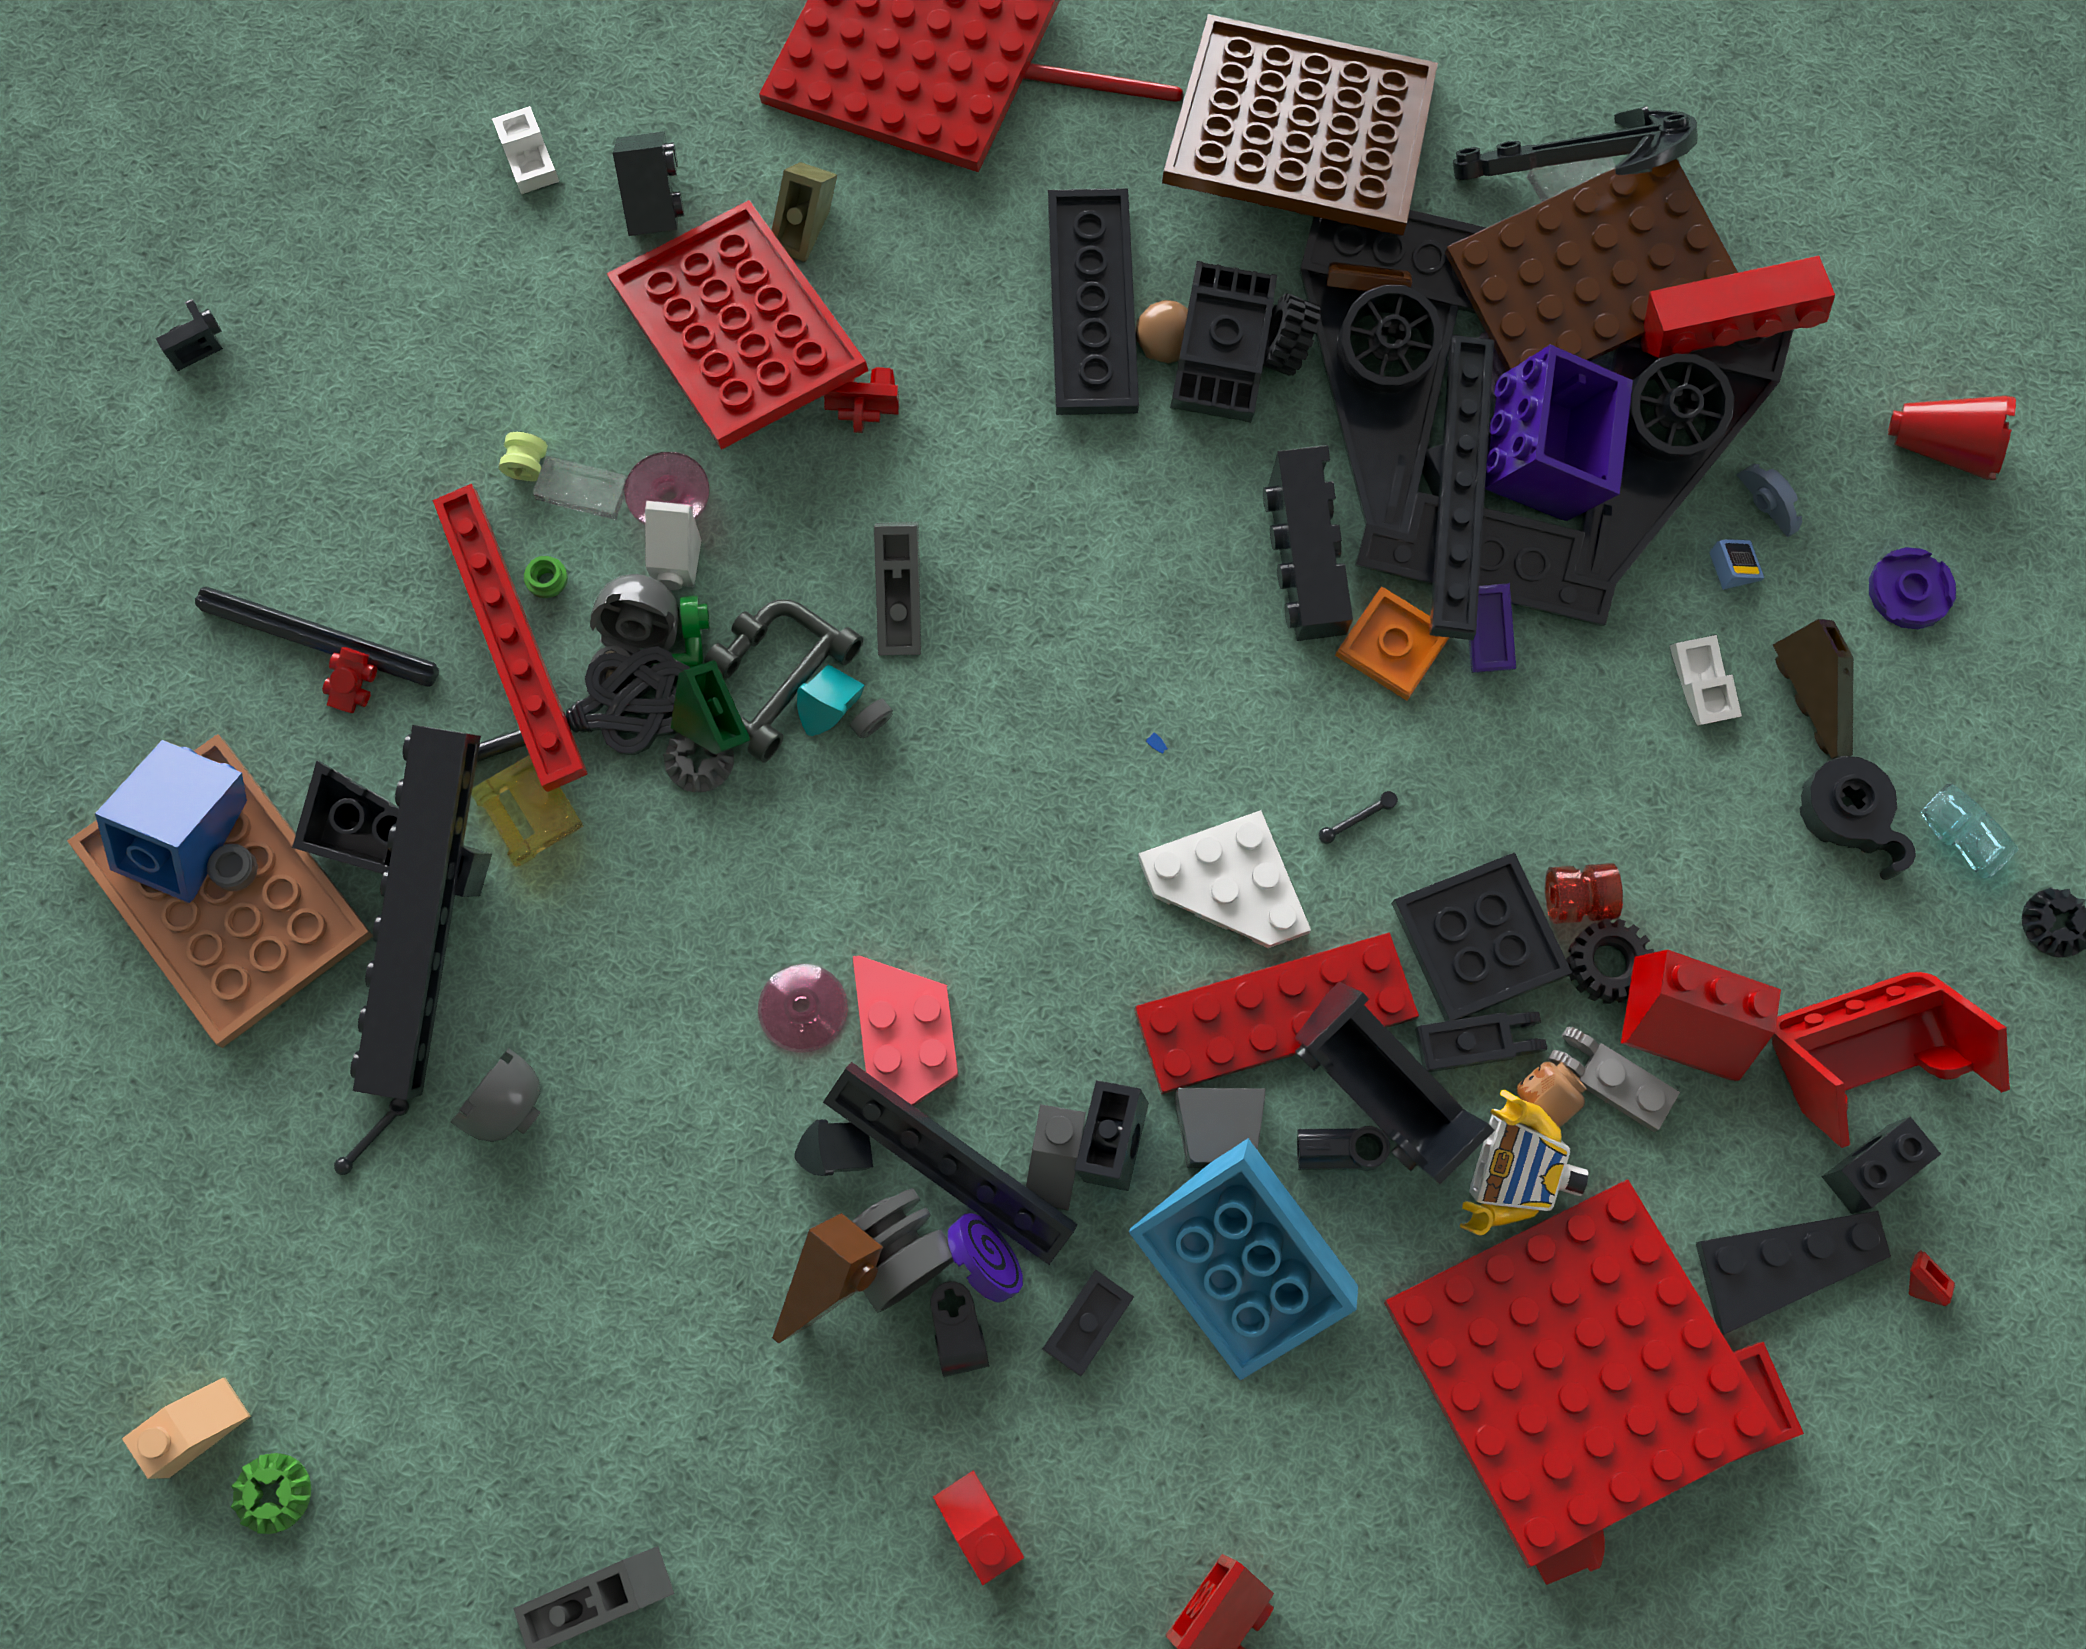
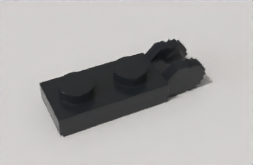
M1537 1011L1507 1015L1504 1012L1420 1025L1415 1029L1422 1066L1428 1072L1512 1060L1516 1056L1543 1052L1548 1049L1546 1039L1534 1038L1513 1043L1510 1029L1520 1027L1530 1028L1541 1023L1540 1013Z

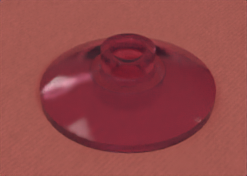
M660 452L642 459L630 471L624 489L625 500L630 512L644 525L646 501L690 505L694 519H696L705 509L710 493L708 478L701 465L693 458L678 452ZM672 492L677 495L670 501L662 500L666 493Z
M811 964L792 965L777 972L764 986L758 1002L759 1021L768 1038L779 1047L797 1053L816 1051L830 1044L843 1029L848 1014V1001L842 984L831 972ZM799 998H806L810 1001L809 1008L804 1012H797L793 1009L794 1002Z

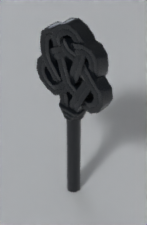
M659 646L644 648L630 657L615 652L599 655L589 664L585 676L587 692L590 695L581 701L578 700L566 711L565 717L570 730L575 733L579 731L582 733H592V731L601 730L606 744L624 755H637L649 749L657 736L677 733V731L670 728L672 717L668 719L666 717L673 714L678 675L690 667L676 661L669 651ZM659 663L651 668L647 667L651 664ZM616 669V670L602 683V679H603L604 674H605L608 670ZM634 676L637 677L635 680H633L630 684H628V685L617 695V693H618ZM652 688L657 691L655 699H639ZM603 706L609 707L605 714H594ZM630 713L649 716L647 719L625 717V714ZM520 729L481 742L477 762L526 746ZM618 732L638 735L631 740H625L620 737Z

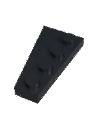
M1879 1211L1696 1242L1715 1322L1723 1335L1891 1257Z

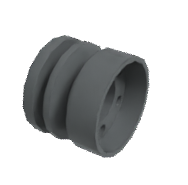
M913 1188L877 1202L852 1221L883 1246L876 1264L878 1269L877 1275L870 1286L863 1290L877 1313L898 1303L954 1262L948 1246V1239L941 1229L922 1237L917 1233V1230L931 1216L927 1208L906 1216L920 1201Z

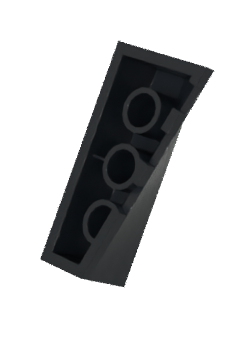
M316 761L292 848L384 874L386 870H389L392 852L388 849V835L391 827L397 822L399 807L321 761ZM463 845L455 895L460 897L481 896L492 853Z

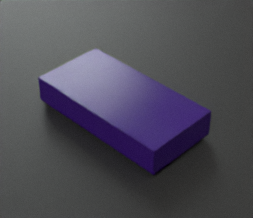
M1510 583L1479 586L1476 635L1473 641L1469 640L1472 673L1516 669Z

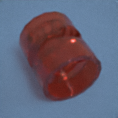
M1614 863L1586 865L1582 872L1574 866L1549 867L1545 877V898L1550 920L1553 924L1581 922L1584 915L1590 921H1601L1608 918L1610 920L1619 919L1623 908V888L1617 866Z

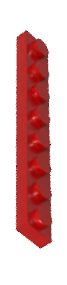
M469 484L432 500L541 786L546 792H549L588 775L477 490L472 484Z

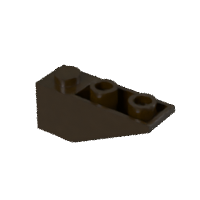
M1817 619L1773 644L1778 654L1775 661L1779 671L1785 678L1792 681L1797 691V694H1795L1797 706L1805 716H1810L1817 730L1814 733V737L1820 749L1825 754H1829L1831 759L1842 756L1850 757L1853 755L1854 658L1834 620Z

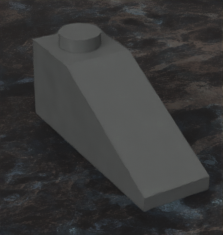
M919 522L876 523L874 526L878 655H921Z
M659 1546L623 1559L513 1609L526 1649H547L675 1593Z

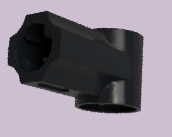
M1374 1126L1343 1129H1297L1298 1170H1374L1383 1164L1389 1156L1390 1141L1384 1131ZM1370 1137L1376 1141L1379 1146V1156L1376 1160L1368 1161L1359 1157L1355 1148L1357 1139Z

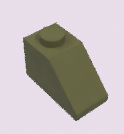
M802 162L783 171L771 231L790 257L806 262L830 212L837 174Z

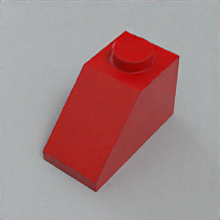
M974 1470L933 1496L952 1534L982 1585H985L1025 1558Z

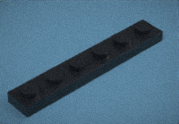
M853 1062L845 1068L823 1101L828 1107L1048 1265H1050L1074 1233L1078 1225L1076 1222Z

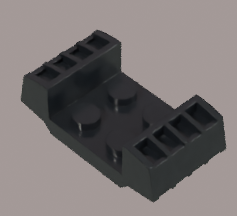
M1202 261L1196 262L1170 408L1251 423L1255 412L1263 369L1277 275L1241 270L1236 267H1224L1219 264L1213 265L1203 263Z

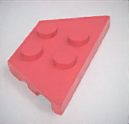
M853 956L866 1072L908 1103L915 1106L937 1088L943 1087L958 1077L947 985L862 956Z

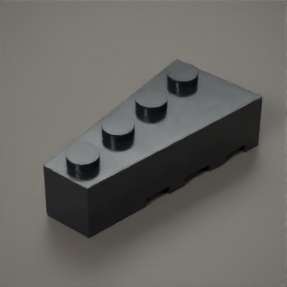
M1328 445L1277 451L1268 487H1263L1264 509L1266 512H1272L1275 524L1270 526L1271 546L1273 550H1280L1282 561L1281 564L1277 565L1278 583L1280 589H1287L1289 603H1285V620L1288 628L1295 629L1297 641L1347 635L1353 621L1346 566L1344 563H1336V558L1341 557L1342 538L1340 524H1331L1330 521L1334 514L1333 500L1336 499L1334 482H1325L1324 469L1326 463L1330 461Z

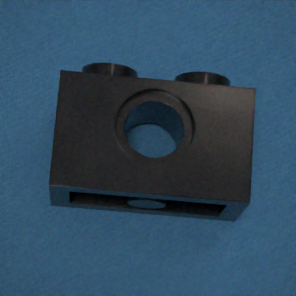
M1096 1080L1074 1169L1085 1183L1129 1191L1149 1105L1140 1088Z
M1910 1116L1887 1125L1821 1177L1850 1213L1854 1214L1876 1206L1939 1157L1941 1153Z

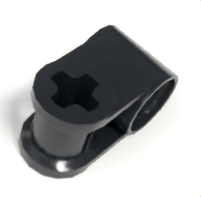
M956 1281L945 1282L939 1285L933 1291L930 1303L936 1331L935 1342L943 1377L990 1367L981 1324H978L974 1301L970 1291L963 1284ZM948 1290H954L957 1297H965L966 1305L958 1308L959 1315L956 1317H950V1313L947 1310H940L939 1302L946 1299L945 1292Z

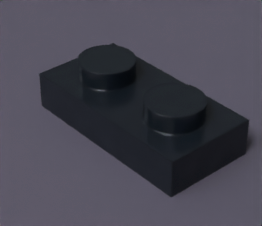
M1095 1269L1042 1350L1081 1377L1134 1296Z

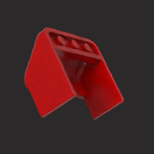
M1905 973L1778 1016L1775 1034L1771 1038L1773 1048L1801 1112L1841 1148L1850 1145L1847 1119L1848 1098L1845 1090L1919 1065L1928 1073L1944 1080L1956 1079L1963 1074L1974 1071L2001 1093L2010 1090L2007 1027L1936 976L1929 973Z

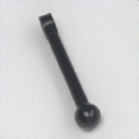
M1386 791L1380 796L1379 801L1332 828H1322L1319 831V840L1325 844L1332 843L1337 834L1381 809L1390 810L1394 808L1398 802L1396 794Z
M394 1098L390 1102V1111L346 1157H340L335 1161L334 1170L337 1174L346 1175L350 1173L353 1168L352 1163L397 1116L405 1115L408 1112L409 1103L407 1100Z

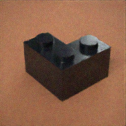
M665 131L617 137L613 149V158L628 236L677 230L678 217H684V207L681 192H673L671 177L677 175L676 167H678L674 142L667 143Z

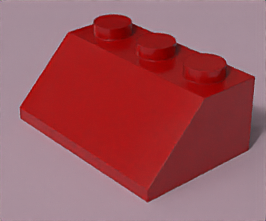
M1668 949L1636 956L1634 958L1621 1044L1728 1080L1740 1081L1775 1034L1781 989Z

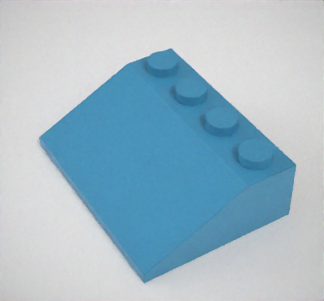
M1249 1138L1209 1163L1129 1230L1130 1235L1239 1380L1244 1379L1357 1310V1283Z

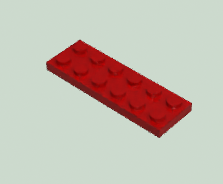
M1390 932L1135 1006V1014L1161 1095L1175 1091L1178 1088L1189 1087L1297 1055L1295 1050L1300 1044L1295 1040L1296 1035L1325 995L1338 982L1363 992L1369 998L1364 1005L1386 1028L1417 1019L1419 1014Z

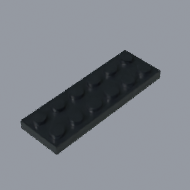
M1128 188L1048 190L1056 415L1136 414L1139 410Z

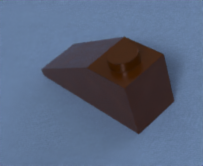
M842 1213L809 1229L772 1338L778 1344L814 1324L855 1293L868 1288L877 1275L878 1269L876 1264L883 1246Z

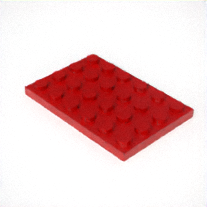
M750 200L606 273L610 284L721 450L868 372L864 357Z

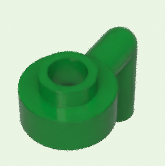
M698 595L680 597L685 653L672 654L676 661L690 668L703 664L702 630L710 629L707 603L699 604Z

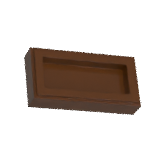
M1339 262L1329 263L1327 286L1369 291L1383 285H1405L1410 288L1412 285L1411 273L1409 271Z

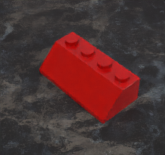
M1820 256L1650 291L1644 321L1645 332L1642 335L1640 345L1642 351L1660 358L1675 353L1687 354L1694 350L1713 346H1727L1736 341L1755 337H1770L1779 332L1798 328H1812L1828 322L1835 293Z

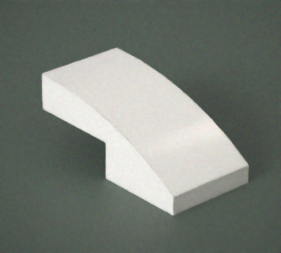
M530 106L492 119L521 194L559 182Z
M1717 635L1670 645L1687 704L1697 726L1741 717L1733 675L1725 676Z

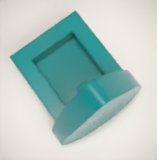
M829 664L808 684L803 683L797 690V708L806 734L808 736H815L835 726L859 700L865 685Z

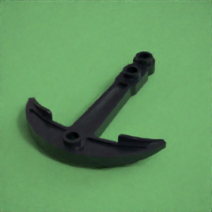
M1647 106L1635 108L1614 115L1615 123L1628 128L1625 130L1537 145L1521 146L1520 141H1507L1496 146L1497 150L1483 154L1480 153V148L1478 147L1461 149L1456 152V159L1453 160L1454 177L1457 180H1469L1481 176L1501 175L1532 170L1538 167L1626 154L1629 155L1615 166L1616 175L1651 172L1653 167L1668 163L1687 154L1697 144V122L1694 117L1684 112L1649 110Z

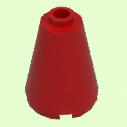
M1994 396L1904 403L1901 411L1893 410L1888 435L1895 436L1894 445L1983 479L1995 481L1996 473L1999 474L2002 468L2012 429H2009V422L2005 421L2007 415H2015L2016 398L2012 396Z

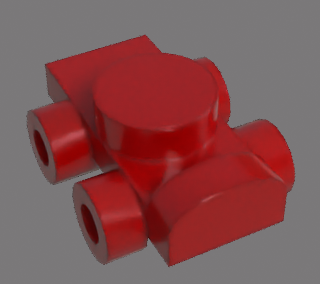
M342 647L340 654L334 653L331 656L329 668L334 671L325 680L322 688L323 693L329 695L327 706L348 713H354L356 705L366 707L371 697V692L361 688L363 680L373 682L377 675V666L368 664V654Z

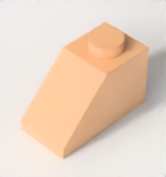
M221 1378L165 1406L123 1437L122 1440L147 1479L170 1478L251 1416L227 1379Z

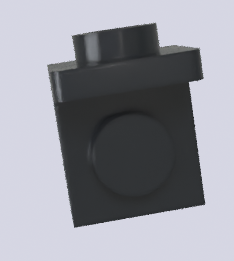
M193 299L186 301L185 304L194 320L184 325L176 326L169 332L156 338L161 350L177 371L223 349L216 337V334L222 332L218 322L209 309L201 311Z

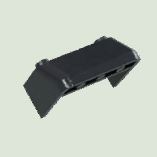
M1338 982L1325 995L1296 1035L1295 1040L1300 1046L1295 1050V1053L1314 1072L1321 1066L1378 1127L1385 1132L1397 1145L1391 1150V1153L1410 1172L1418 1166L1428 1176L1441 1184L1495 1130L1487 1122L1463 1109L1368 1010L1364 1004L1369 998L1363 992Z

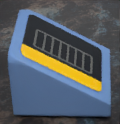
M1725 539L1717 541L1709 553L1723 590L1764 579L1750 540Z

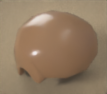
M1163 300L1151 304L1139 316L1135 327L1136 342L1139 343L1147 358L1167 364L1179 361L1188 312L1184 305L1177 301Z

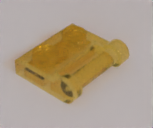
M530 755L472 789V798L477 806L484 807L508 847L507 856L515 867L522 866L535 858L539 852L584 826L561 787L549 792L543 789ZM508 789L535 834L525 840L499 799L500 794Z

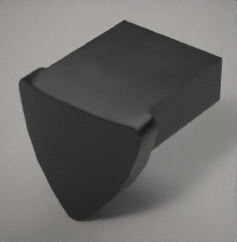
M826 1119L816 1120L802 1135L794 1154L795 1160L803 1169L818 1176H832L834 1172L863 1171L874 1167L870 1136L851 1122L828 1123Z

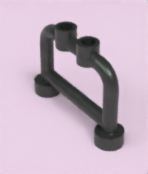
M778 599L769 602L755 616L747 611L742 612L736 618L731 628L732 633L737 635L735 640L728 648L720 643L715 644L708 651L704 659V663L716 661L723 679L731 677L738 669L741 658L751 646L754 647L760 643L767 633L768 626L772 621L781 616L792 618L820 638L751 722L740 715L751 739L748 741V753L762 763L770 760L782 744L783 734L770 725L794 698L798 688L809 680L829 655L841 664L847 665L860 651L864 642V637L850 627L839 631L802 604L789 599Z

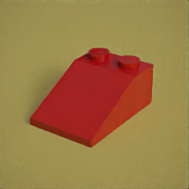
M1222 1554L1165 1636L1177 1649H1246L1240 1643L1251 1627L1255 1631H1259L1268 1620L1274 1609V1606L1269 1603L1274 1593L1241 1563Z

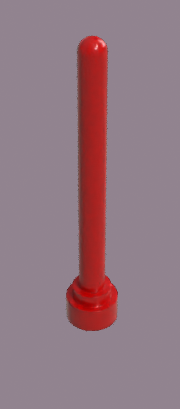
M1030 63L1023 78L1173 102L1182 100L1184 95L1183 90L1178 86Z

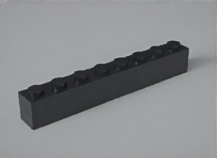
M412 725L411 734H408L404 740L402 751L403 759L406 761L404 779L399 781L395 792V802L399 806L397 822L391 827L388 835V849L392 851L389 870L384 872L381 879L380 893L384 897L382 913L377 917L373 927V940L377 944L374 960L369 963L365 976V983L369 987L367 1005L362 1008L358 1018V1031L362 1033L359 1051L354 1054L350 1067L351 1077L354 1078L353 1091L402 1100H409L423 1094L481 736Z

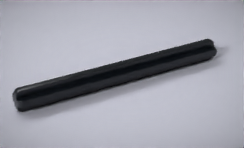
M202 587L195 598V605L203 612L331 655L334 653L340 654L342 647L368 654V664L377 666V670L426 687L433 686L439 674V668L434 662L210 587Z

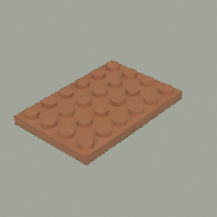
M217 734L194 751L200 756L217 763L229 764L237 771L242 772L247 802L224 845H241L255 856L258 871L255 879L249 886L239 891L224 890L215 884L207 874L195 898L188 903L111 871L97 820L67 841L214 1043L223 1048L373 937V934L312 854L292 848L296 833L226 741Z

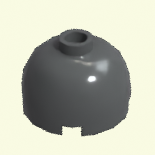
M640 574L622 575L611 580L599 592L592 609L590 627L592 631L596 627L597 631L601 634L600 642L606 647L617 646L623 648L630 656L640 651V648L659 646L668 651L675 644L680 610L672 591L663 583L652 577Z
M509 1048L459 1109L461 1112H458L450 1121L460 1130L478 1140L488 1142L504 1140L516 1129L524 1134L541 1113L534 1107L540 1095V1081L534 1069Z

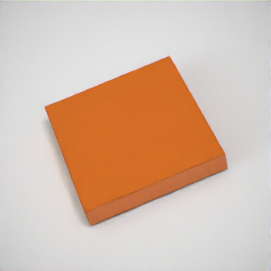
M1381 586L1337 650L1335 656L1408 701L1449 640V637L1429 635L1431 616Z

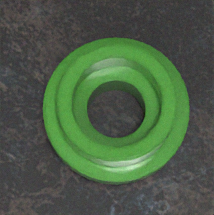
M549 556L534 558L524 572V582L527 589L533 595L540 598H550L558 595L565 588L568 580L567 571L561 561ZM551 573L554 575L553 579L547 583L542 584L539 582L543 574Z

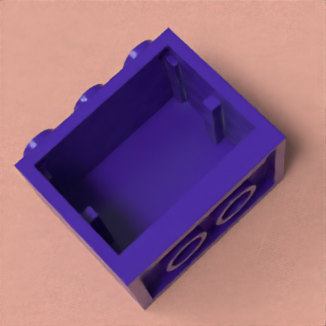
M1551 344L1502 374L1494 390L1496 402L1494 416L1489 426L1491 439L1486 463L1485 489L1564 521H1568L1619 495L1633 380Z

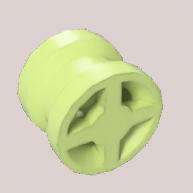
M524 432L508 433L504 442L507 452L500 459L499 470L513 479L525 481L539 480L542 473V467L539 462L541 458L545 457L548 445L544 440L532 434Z

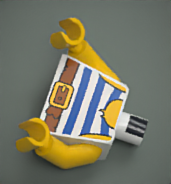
M1507 1090L1500 1092V1095L1507 1099L1504 1108L1501 1110H1491L1492 1116L1489 1125L1495 1131L1483 1142L1469 1190L1474 1199L1483 1204L1478 1205L1465 1201L1462 1205V1209L1472 1212V1217L1468 1223H1461L1460 1228L1476 1235L1486 1234L1491 1227L1507 1225L1535 1217L1539 1210H1552L1559 1190L1582 1196L1588 1182V1170L1567 1164L1570 1148L1561 1140V1129L1540 1106L1524 1101Z

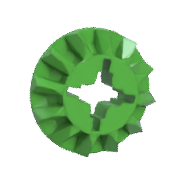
M281 1453L259 1455L258 1458L242 1467V1472L237 1481L231 1486L234 1491L231 1508L239 1517L240 1525L248 1527L257 1532V1534L278 1533L293 1526L305 1513L311 1497V1481L305 1467L297 1459ZM281 1481L276 1495L284 1507L273 1502H267L262 1506H258L260 1504L259 1500L264 1495L258 1482L270 1485Z

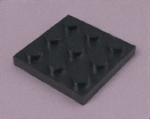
M1515 852L1398 897L1391 903L1445 1022L1463 1019L1566 978L1572 973Z

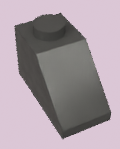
M1040 1104L1026 1187L1056 1209L1069 1211L1076 1173L1074 1169L1080 1149L1086 1112Z

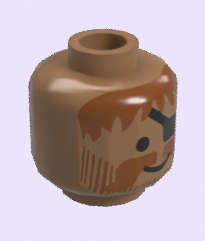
M1544 1062L1518 1084L1517 1094L1520 1099L1540 1106L1560 1128L1584 1107L1585 1099L1582 1093L1587 1088L1563 1062L1557 1066L1551 1062Z

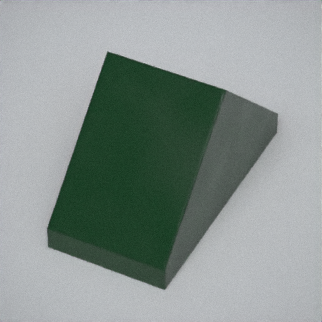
M715 660L679 673L671 729L714 754L721 753L751 740Z

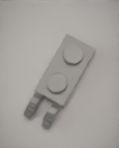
M1567 1027L1562 1034L1563 1039L1569 1045L1590 1056L1588 1062L1584 1067L1567 1053L1557 1050L1552 1051L1548 1060L1556 1066L1563 1062L1587 1088V1091L1652 1132L1658 1131L1680 1092L1604 1044H1598L1589 1035L1573 1027Z

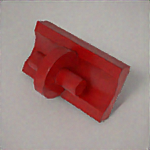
M876 367L871 370L870 383L855 382V379L824 395V409L838 411V420L853 421L854 433H863L865 422L880 423L881 414L899 415L898 385H895L892 368Z

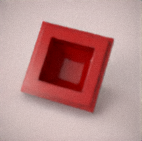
M1920 1250L1915 1255L1910 1270L1909 1295L1938 1305L1947 1306L1951 1303L1955 1282L1925 1251Z

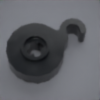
M1842 756L1826 762L1804 782L1802 787L1804 789L1801 794L1802 806L1799 808L1800 815L1807 829L1820 841L1825 843L1831 842L1838 846H1848L1847 848H1858L1870 854L1877 850L1887 851L1891 855L1893 863L1880 872V877L1883 880L1896 877L1914 863L1916 852L1912 841L1906 835L1893 831L1890 827L1897 810L1896 790L1889 776L1875 763L1860 757ZM1845 796L1849 797L1854 805L1847 807L1841 799Z

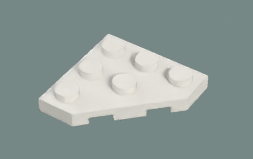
M1261 810L1138 854V860L1154 898L1194 913V916L1225 930L1230 929L1266 948H1271L1307 935L1311 931Z

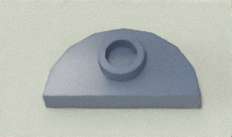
M1754 463L1736 474L1753 494V500L1758 509L1768 513L1787 537L1800 529L1802 516H1797L1793 505L1798 500V497L1789 482L1778 471L1774 469L1765 471L1759 468L1760 464Z

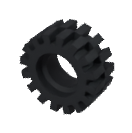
M1285 293L1283 297L1281 296L1278 299V305L1275 304L1272 309L1263 366L1288 376L1296 374V370L1302 367V360H1306L1308 349L1314 343L1313 336L1318 331L1319 326L1316 324L1320 320V314H1318L1320 307L1317 304Z
M1610 918L1602 919L1598 924L1594 922L1589 925L1570 945L1568 952L1571 953L1566 958L1568 965L1572 969L1569 978L1571 981L1577 980L1579 985L1576 989L1580 993L1584 991L1590 993L1588 999L1596 1001L1600 998L1603 999V1004H1611L1614 1001L1620 1003L1628 999L1634 958L1654 953V949H1646L1645 945L1650 942L1648 937L1644 935L1642 938H1639L1636 935L1640 928L1634 924L1627 928L1624 927L1625 920L1617 919L1614 923H1611ZM1612 946L1621 951L1626 960V968L1621 976L1608 977L1599 972L1594 962V955L1599 947Z

